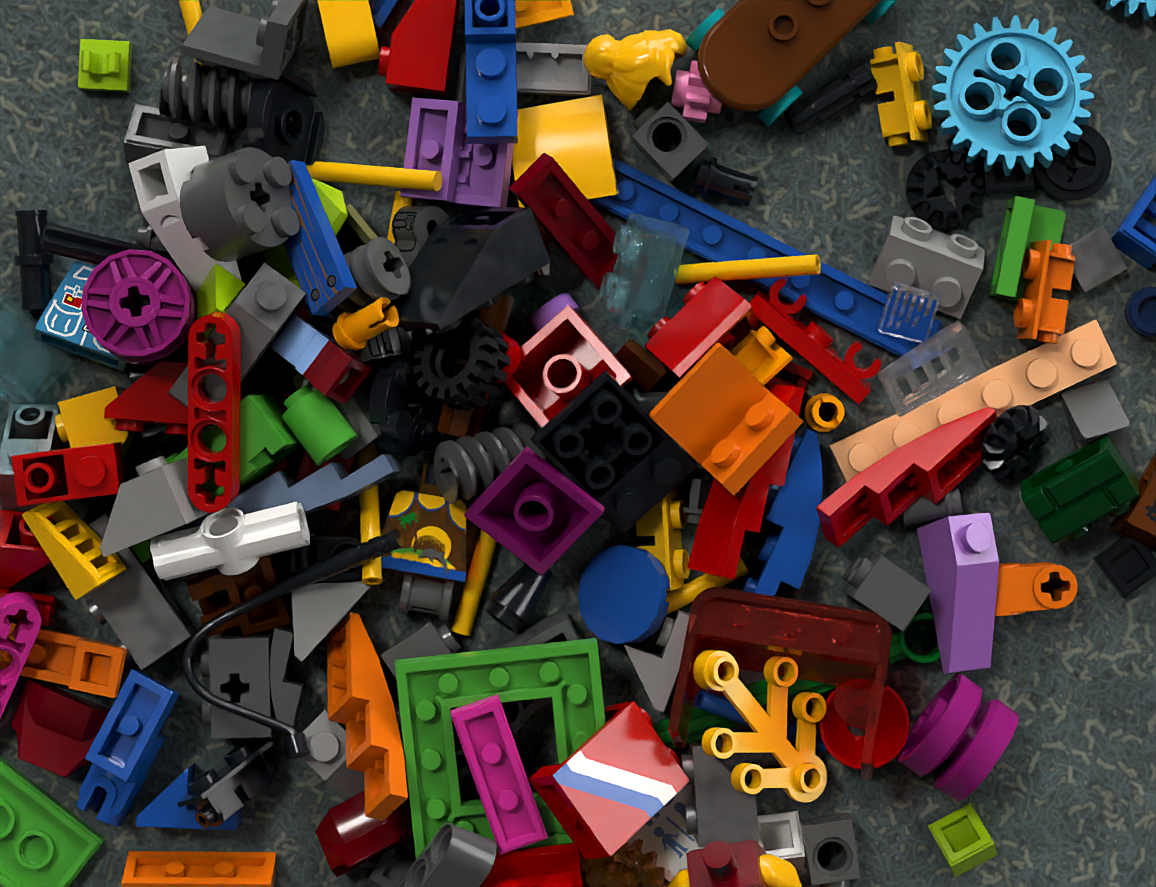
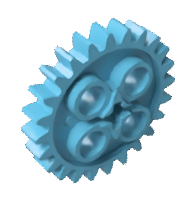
M1018 15L1013 16L1009 28H1003L998 17H993L989 32H986L982 26L975 23L971 31L972 41L966 36L958 34L954 43L957 51L946 48L943 52L942 61L947 66H936L933 78L941 83L932 86L930 97L941 100V102L934 105L932 117H947L940 125L938 132L940 135L951 133L956 135L950 147L952 151H956L963 146L969 148L966 163H972L979 155L984 157L985 172H989L996 161L1002 162L1005 176H1009L1014 164L1019 162L1024 172L1030 174L1033 169L1034 159L1036 158L1045 168L1050 167L1053 161L1052 151L1062 157L1066 156L1070 149L1066 139L1078 142L1083 132L1077 125H1086L1091 116L1090 112L1081 108L1089 106L1094 98L1093 93L1081 90L1089 85L1092 75L1089 73H1077L1085 60L1084 55L1069 58L1067 54L1073 41L1069 39L1057 45L1054 42L1057 28L1052 27L1045 35L1038 33V19L1034 18L1028 29H1021ZM997 55H1005L1013 60L1016 67L1011 70H1001L993 64L992 58ZM974 72L982 73L984 78L975 77ZM1038 81L1050 82L1056 87L1058 94L1044 96L1035 89L1034 83ZM1011 90L1017 91L1019 96L1014 97L1012 101L1004 98V94L1007 95ZM970 95L983 96L988 101L990 107L984 110H975L966 103L965 98ZM1039 113H1047L1050 118L1043 119ZM1013 120L1023 121L1030 127L1031 134L1027 136L1015 135L1009 130L1007 123Z

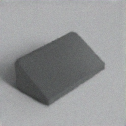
M135 104L124 139L125 162L128 164L165 149L197 146L206 147L209 161L227 154L231 133L229 121L224 120L222 125L216 127L211 125L209 117H205L200 123H194L187 113H185L182 119L178 120L171 116L170 110H166L160 116L159 108Z

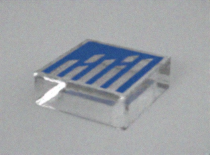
M892 281L879 321L878 332L927 344L940 302V294Z

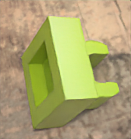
M80 39L78 89L83 91L130 93L132 43L130 41Z

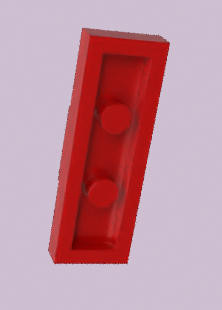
M780 277L773 283L769 296L760 289L749 301L756 317L859 405L871 390V384L865 379L871 378L879 372L882 360L877 357L869 367H859L854 361L855 354L863 346L859 340L848 347L845 361L838 356L836 351L830 346L834 339L822 327L813 321L806 326L802 321L796 320L791 315L800 311L805 305L807 296L804 293L794 303L788 304L780 299L779 291L788 281L785 277Z

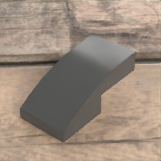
M280 626L274 629L271 645V697L276 719L296 728L307 682L288 678L294 652L293 628Z

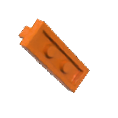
M129 851L121 886L274 887L277 868L276 852Z

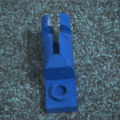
M131 669L85 757L86 760L93 764L79 791L76 806L80 810L87 811L91 809L99 811L96 819L109 825L122 826L134 803L133 799L140 792L148 776L149 769L166 738L159 732L180 694L179 692L139 670Z

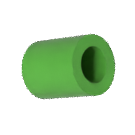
M307 385L284 401L287 410L281 418L317 466L334 458L357 439L358 435L332 400L319 390L315 389L312 391Z

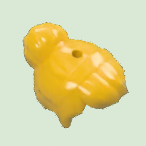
M671 29L662 31L645 30L642 33L629 35L621 41L615 40L614 37L608 34L600 35L593 38L586 46L583 54V64L591 76L596 79L606 80L608 87L615 97L628 110H632L637 101L641 99L651 79L657 77L666 86L672 84L670 70L673 61L687 54L688 45L682 34Z

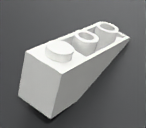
M206 147L165 149L128 163L142 214L196 294L215 264L222 266L242 281L237 261L221 262L209 257L204 252V250L209 248L200 237L192 239L182 218L180 208L181 187L183 182L190 180L193 173L190 171L195 166L209 161Z

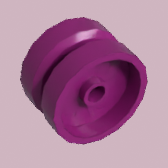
M961 673L951 677L928 703L911 728L905 746L900 751L897 759L902 765L920 777L935 771L934 787L957 803L966 799L991 772L1012 739L1019 721V714L996 698L981 705L983 689Z

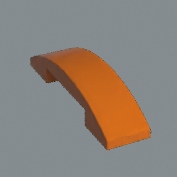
M9 621L10 632L7 637L15 641L13 631L17 623ZM40 627L20 676L69 686L68 689L117 698L120 691L127 648ZM0 650V670L7 668L13 659L10 653Z

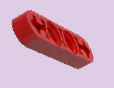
M222 312L209 313L196 320L191 326L188 336V494L194 506L208 513L218 512L230 505L238 496L240 488L241 333L235 319ZM216 324L217 333L225 334L226 340L216 346L215 361L226 359V364L218 362L204 365L203 360L214 356L213 340L205 339L204 332L213 328V325ZM207 374H216L224 380L227 391L223 400H211L205 395L202 383ZM206 425H217L225 433L226 445L222 451L211 450L204 444L202 432ZM224 460L225 464L215 469V484L223 486L224 492L213 499L212 491L204 489L203 484L213 476V462ZM202 461L209 462L211 464L203 465Z

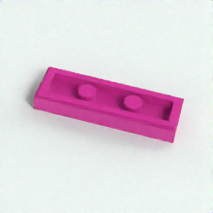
M499 694L450 710L500 855L547 839V831Z

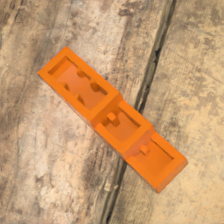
M349 612L327 635L328 720L346 725V768L364 772L365 817L384 821L408 799L404 750L394 703L380 660L360 615Z

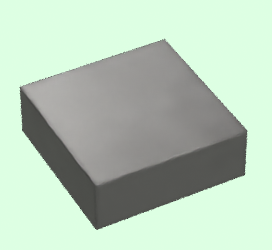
M1104 226L1069 244L1073 246L1071 255L1076 256L1072 278L1081 294L1128 269Z

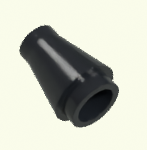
M524 563L519 570L488 598L491 603L485 612L501 625L518 634L523 625L529 626L545 586L553 573L548 569L543 575H540Z

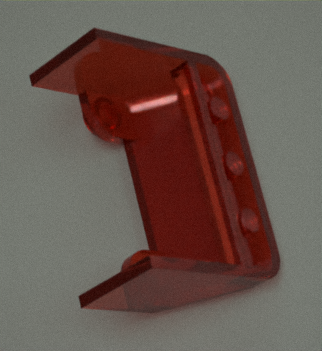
M712 587L702 591L696 596L691 606L669 719L668 732L674 746L685 748L693 702L698 691L703 689L696 683L693 676V664L700 653L706 650L726 651L734 657L739 670L743 669L764 673V666L771 657H789L798 666L797 679L837 685L834 704L838 717L851 727L866 729L860 762L862 779L872 781L885 707L892 647L891 628L882 616L870 611L720 587ZM722 664L718 667L719 678L722 676ZM782 664L778 668L779 676L784 675V667ZM707 690L726 697L722 691Z

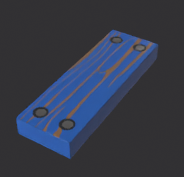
M291 160L288 163L292 174L289 183L291 204L299 217L300 227L299 231L295 235L288 237L283 244L302 291L306 293L305 298L312 315L326 316L352 294L357 287L305 162Z

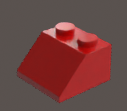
M714 276L707 284L703 281L699 282L685 295L682 301L685 306L672 319L669 316H665L651 328L647 335L650 340L644 347L666 368L667 373L678 383L715 343H720L730 351L749 334L748 332L751 329L757 331L761 326L753 307L738 293Z
M568 304L520 347L521 359L515 373L504 383L539 425L543 427L605 370L623 387L633 377L584 318Z

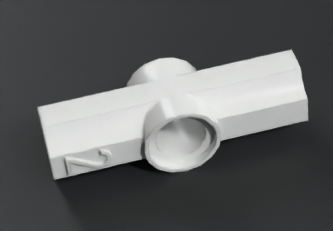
M293 502L245 515L238 508L228 507L208 515L201 526L151 538L150 551L155 571L160 580L164 579L166 581L217 568L218 571L225 575H238L254 567L259 561V557L310 545V532L306 514L301 503Z

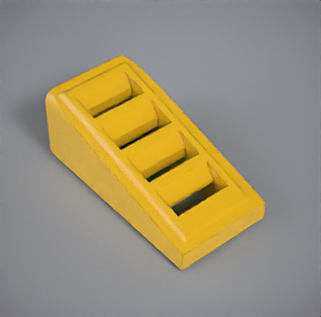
M64 501L42 503L22 514L25 522L75 600L102 587L127 570L125 564L116 553L103 557L100 550L102 539ZM52 515L57 524L53 525L47 517Z

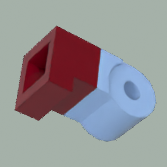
M296 313L291 316L270 345L274 351L294 365L295 369L311 382L310 384L317 390L343 404H346L372 369L350 351L340 347L334 339ZM350 370V375L348 379L344 383L338 385L344 378V376L347 374V372Z

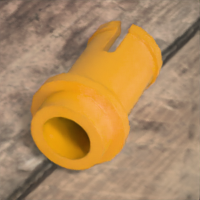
M380 297L375 302L354 313L349 311L343 312L338 316L337 322L333 324L332 328L336 342L345 350L353 349L356 351L363 349L367 345V340L388 329H393L399 324V314L396 307L393 305L382 311V308L388 306L391 301L386 297Z
M819 393L807 401L804 408V417L812 429L819 432H829L835 429L843 420L844 407L842 402L835 396L828 393ZM822 403H826L832 408V417L827 422L823 421L819 416V408Z

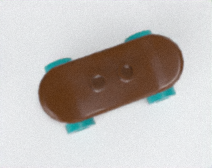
M739 0L726 13L720 7L716 9L687 38L686 43L694 53H697V69L702 84L710 95L724 106L737 111L756 112L763 110L758 115V118L769 127L802 95L803 91L796 84L863 18L872 26L898 0Z

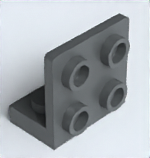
M273 0L269 17L263 16L261 20L215 7H208L184 41L182 54L194 57L199 63L207 66L224 65L243 70L245 74L252 78H273L278 80L302 40L309 0Z

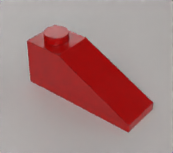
M415 0L392 33L390 47L382 46L378 75L386 77L385 84L388 90L447 98L460 0Z

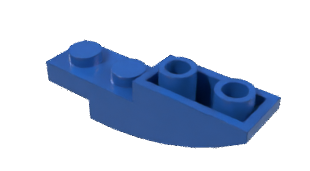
M465 0L467 143H518L515 0Z
M803 429L800 437L794 436L784 486L769 485L765 504L766 511L763 518L780 527L776 535L768 532L756 557L763 561L756 579L749 576L746 578L736 600L737 604L743 606L739 615L759 626L762 624L781 581L800 589L817 539L820 520L816 507L822 503L823 477L817 433L812 430Z

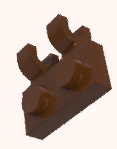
M270 555L259 557V561L254 567L238 575H225L218 571L217 568L190 574L188 575L189 579L186 580L192 601L199 600L203 616L200 617L202 626L217 615L279 583ZM226 589L230 599L227 600L222 595L211 594ZM285 596L274 599L223 623L206 635V638L236 626H240L243 636L291 624L290 611Z

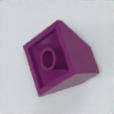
M526 446L466 510L464 516L540 575H543L603 514L605 507Z

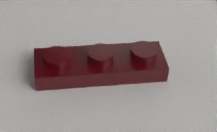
M543 152L509 187L524 207H531L535 220L586 280L598 290H601L634 256L555 159Z

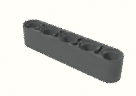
M445 823L396 887H479L490 873L495 862L497 853L496 843L489 838L452 823Z

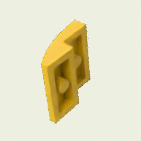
M603 94L517 109L518 143H514L512 159L515 181L544 152L555 159L587 199L612 196L619 193L610 147L611 138ZM518 200L519 207H524L522 203Z

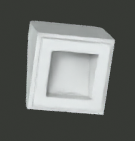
M798 811L757 816L760 846L767 854L790 862L796 870H803L805 868V852Z

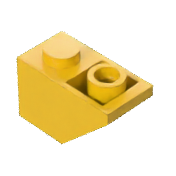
M113 386L58 402L61 414L55 415V424L62 443L69 442L70 448L121 441L124 458L137 433L114 430L115 421L104 419L105 407L124 392V387Z

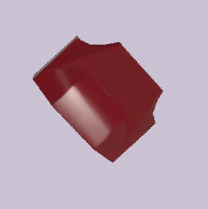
M28 678L11 721V725L17 733V758L68 778L77 769L90 762L85 757L110 708L38 679Z
M365 790L328 810L315 832L330 869L336 877L347 873L413 836L409 794L408 799L384 821L365 817Z

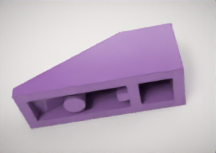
M990 513L948 516L917 528L927 586L931 589L929 597L943 673L950 674L991 668L999 558Z

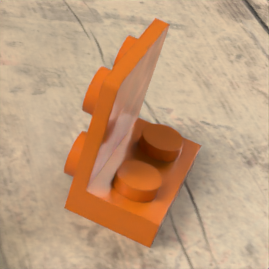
M718 342L696 362L649 414L656 424L732 495H735L804 422Z

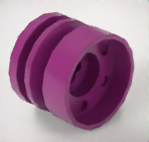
M128 249L110 255L92 270L83 287L81 311L87 328L97 341L113 356L131 365L154 366L160 361L172 360L188 346L190 328L197 320L196 298L192 287L170 260L152 251ZM140 294L147 302H150V305L142 307V315L138 317L130 309L126 308V305L134 303V295Z

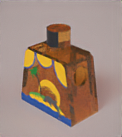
M424 463L419 491L401 488L397 490L382 534L394 528L398 529L402 535L404 546L390 553L383 554L381 556L382 567L465 582L468 574V518L464 514L468 509V500L457 498L456 503L450 504L444 499L435 481L434 464Z

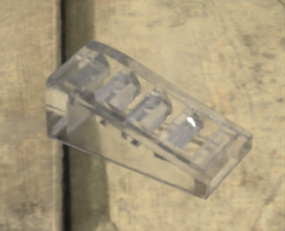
M958 320L935 333L925 342H922L878 372L877 375L897 415L901 417L987 370L968 330ZM956 348L960 360L953 364L948 351ZM939 357L945 369L938 375L931 363V360ZM922 366L929 380L922 386L914 372V369ZM902 375H905L913 391L906 397H904L896 381Z

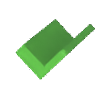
M1015 196L1007 201L988 296L1017 302L1019 298H1023L1026 279L1021 276V267L1024 253L1027 249H1030L1031 242L1052 240L1050 251H1052L1053 243H1060L1066 216L1064 211L1034 205L1035 200Z

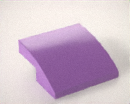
M412 97L404 168L440 171L443 181L439 191L401 188L400 196L475 207H507L514 143L468 144L466 104L459 101Z

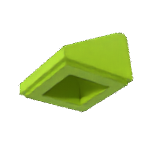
M215 264L197 292V320L213 312L226 313L243 291L246 284L222 266ZM216 324L213 325V328L204 332L205 339L212 333Z
M971 803L928 825L954 877L997 855L995 844Z

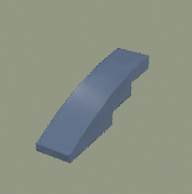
M383 454L350 475L342 463L334 462L329 463L298 483L290 471H278L238 495L225 508H238L245 515L297 502L298 504L301 503L305 514H309L355 497L403 472V469L393 454ZM211 513L194 522L196 527L201 526L204 519Z

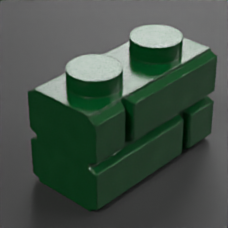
M1104 434L1021 481V498L1023 503L1053 544L1063 538L1073 541L1082 537L1091 529L1092 522L1107 514L1111 517L1122 515L1135 504V498L1140 496L1138 479L1135 473L1121 456L1120 451L1108 434Z

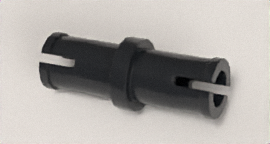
M47 210L15 211V216H17L19 256H14L15 266H20L21 310L46 309L52 299L50 264H55L54 254L43 252L40 249L42 231L47 225Z

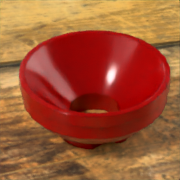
M873 679L850 680L839 685L825 700L827 708L825 716L819 721L820 736L825 748L842 764L854 769L867 770L878 768L893 760L905 746L910 726L908 710L896 691L886 684ZM860 706L871 709L875 716L874 728L865 735L851 733L846 723L849 712Z

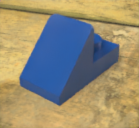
M195 763L189 766L136 816V827L206 829L197 822L195 813L198 810L193 803L179 807L177 804L192 792L188 784L194 780ZM242 807L219 827L210 826L208 829L236 831L242 823Z

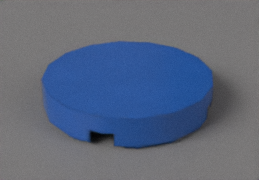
M627 545L605 548L592 558L582 574L578 592L580 613L588 629L601 640L622 645L643 642L654 634L665 619L669 607V602H666V589H670L669 578L660 560L645 549Z

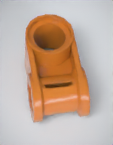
M1050 562L1027 564L1000 563L995 616L1018 615L1026 613V611L1066 607L1074 600L1077 594L1078 584L1076 577L1070 569ZM1049 573H1051L1053 578L1060 579L1062 582L1061 588L1053 590V597H1051L1050 593L1041 590V583L1049 581Z

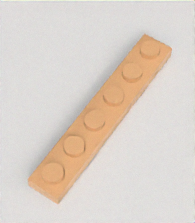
M1092 320L1064 335H1060L1058 337V344H1041L832 443L828 447L846 483L895 449L941 425L988 406L996 410L998 417L1011 407L1032 405L1116 365L1117 362L1097 320Z

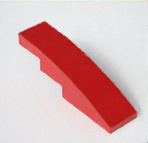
M767 382L764 386L799 417L804 389ZM796 430L735 495H732L714 478L700 516L687 566L688 569L735 579L745 530L760 533L769 485L784 486Z
M988 406L941 425L895 449L851 478L816 507L825 539L840 548L873 517L888 526L921 495L937 504L982 463V443L988 429L997 418L996 410Z

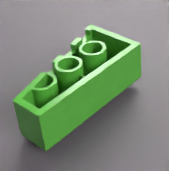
M252 392L240 400V488L238 495L247 490L302 446L281 418L286 410L274 394L256 395ZM213 424L203 429L202 439L204 444L211 450L222 451L226 445V436L223 430ZM188 447L180 454L177 452L166 458L167 464L185 457L188 461ZM224 460L213 462V476L203 484L204 489L212 491L213 499L224 492L223 486L215 484V469L225 464ZM202 461L203 465L211 464L209 462ZM202 517L157 536L193 528L196 526L194 522ZM151 538L130 546L142 563L153 561L150 551Z

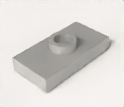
M516 42L517 94L591 96V75L583 64V54L587 45Z

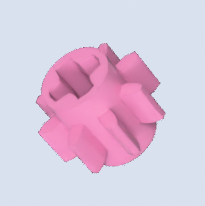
M692 60L689 71L676 70L671 105L683 108L682 117L685 120L705 123L707 112L720 114L722 104L713 98L702 84L697 69V61Z

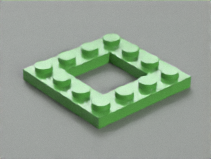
M596 638L395 660L416 859L438 830L448 822L495 841L481 799L461 801L453 723L450 714L451 708H458L499 694L501 703L551 697L558 764H562L605 724ZM538 792L533 793L548 838L518 849L573 843Z

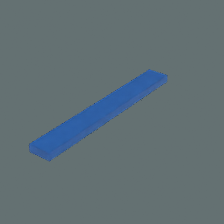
M613 158L619 193L612 196L588 199L590 203L708 262L807 255ZM821 262L820 274L785 277L788 281L779 291L780 298L789 303H794L804 293L807 296V300L802 308L803 310L917 367L922 366L943 322L932 317L925 342L881 331L891 296ZM780 277L747 279L746 281L770 292L773 283ZM895 299L887 328L893 324L899 304L897 299ZM902 303L898 317L904 315L907 304ZM911 306L909 307L905 323L911 319L914 309ZM920 315L914 318L912 327L917 325ZM902 320L896 322L894 330L900 328Z

